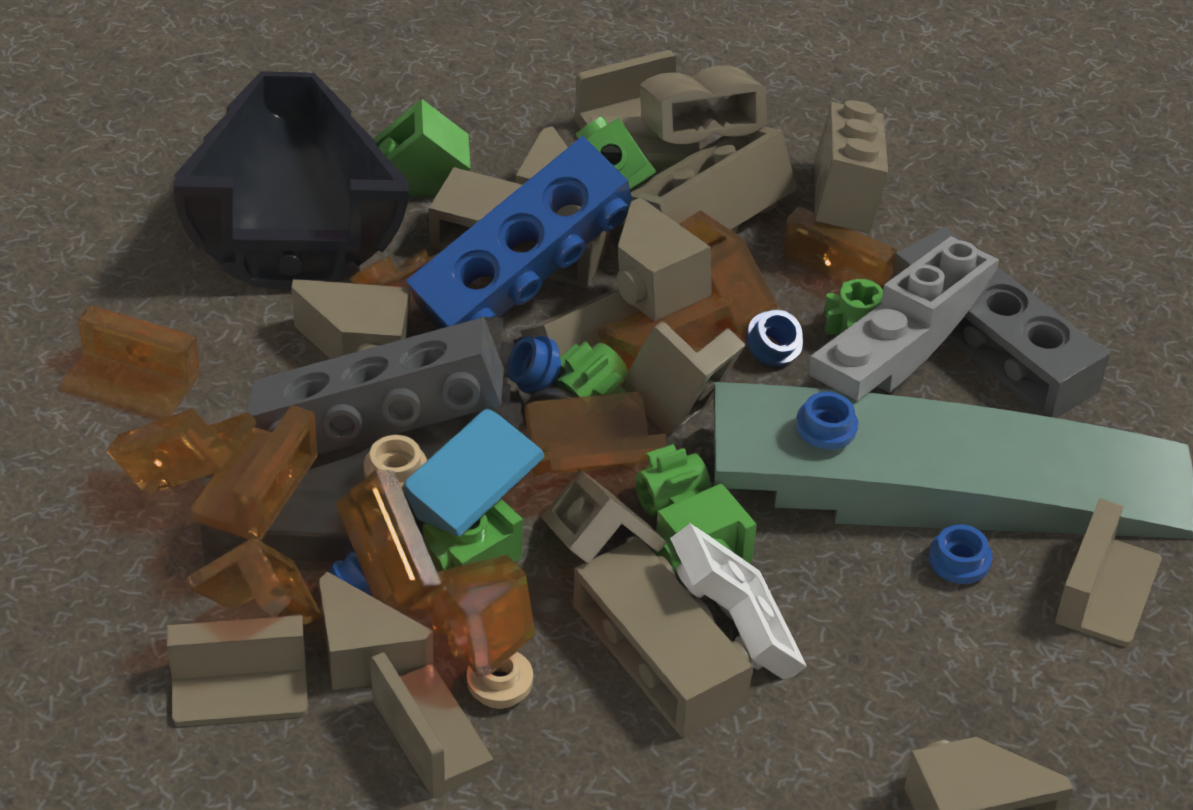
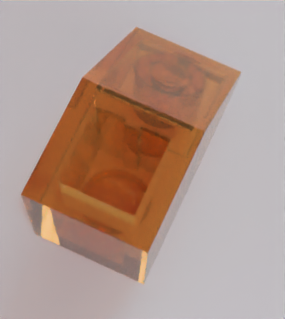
M700 210L679 225L711 248L712 296L687 308L722 332L729 328L744 342L747 326L755 316L763 312L780 309L743 238Z
M508 555L433 573L437 596L428 598V608L433 628L438 636L445 635L447 637L453 656L455 658L462 657L477 677L492 674L535 636L526 574Z

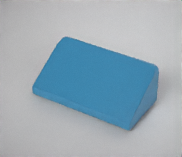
M485 409L407 478L403 484V490L418 520L456 536H461L541 462L545 456L537 445L500 415Z

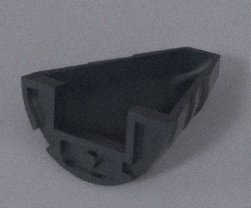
M260 71L226 107V115L203 137V143L174 175V198L177 212L183 228L197 249L203 248L212 258L220 263V269L246 283L275 290L292 291L293 279L339 282L360 272L361 264L370 259L376 252L380 251L383 253L392 242L404 219L409 197L408 180L376 146V141L351 117L349 107L315 73Z

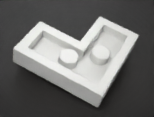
M691 523L670 538L681 560V564L677 566L680 579L692 594L698 598L704 595L708 596L718 604L730 619L734 620L740 633L735 638V641L746 650L753 668L759 670L765 667L780 678L787 679L794 677L807 667L761 572Z

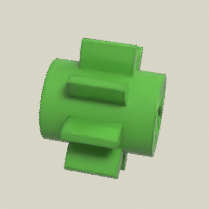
M853 279L842 283L840 295L827 293L823 316L827 318L825 326L826 335H840L878 307L882 302V288L870 280Z
M587 342L582 343L580 346L575 344L560 357L561 370L564 373L554 382V385L562 400L578 414L585 415L589 410L594 411L596 414L602 411L608 414L627 397L628 394L619 385L628 374L627 367L620 356L608 345L597 343L591 348Z
M674 444L647 452L646 457L649 465L642 467L643 470L635 475V488L638 499L649 516L658 515V510L711 488L710 476L703 460L695 453L687 455L684 448L676 450Z

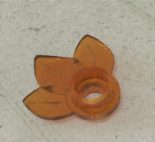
M423 249L397 265H394L390 256H387L360 270V272L352 275L349 279L352 284L400 287L397 281L414 274L438 254L428 256L426 250Z

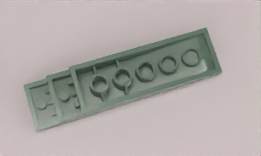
M715 382L714 486L722 483L726 489L774 491L775 508L834 510L835 524L947 528L951 525L963 524L978 530L1085 534L1099 498L1124 506L1116 536L1193 539V467L1188 444L1065 419L938 400L867 393L856 401L833 389ZM819 392H834L846 397L853 404L859 425L856 437L852 443L840 449L829 450L815 447L801 438L796 430L795 421L799 408L807 402L809 397Z

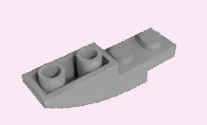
M950 236L884 284L882 302L878 307L812 354L808 375L856 401L876 386L890 393L929 358L963 319L996 272L999 259L978 250L969 242Z

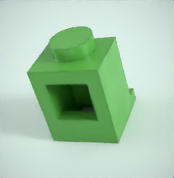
M601 116L576 133L578 139L584 136L600 153L608 146L617 147L621 151L622 159L614 167L628 180L630 191L656 176L655 169L648 162L619 117L608 124L605 118Z
M722 483L658 510L656 533L666 541V544L659 552L653 548L652 550L656 556H663L670 563L675 575L681 582L682 580L677 572V566L681 564V560L670 538L690 523L749 564L752 563L757 524Z
M500 499L461 536H456L426 523L423 525L422 560L432 576L438 580L447 578L463 594L522 558L523 519Z

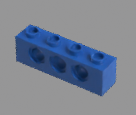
M581 136L406 280L416 305L439 329L484 317L491 332L495 328L500 316L515 304L521 305L532 299L540 290L542 281L559 267L567 268L574 264L582 256L589 242L603 231L610 232L626 219L632 201L629 182L584 136ZM568 205L581 207L578 212L570 216L556 214L561 208ZM523 241L537 242V245L530 251L523 253L513 251L514 247ZM477 278H493V281L483 289L475 290L468 288Z

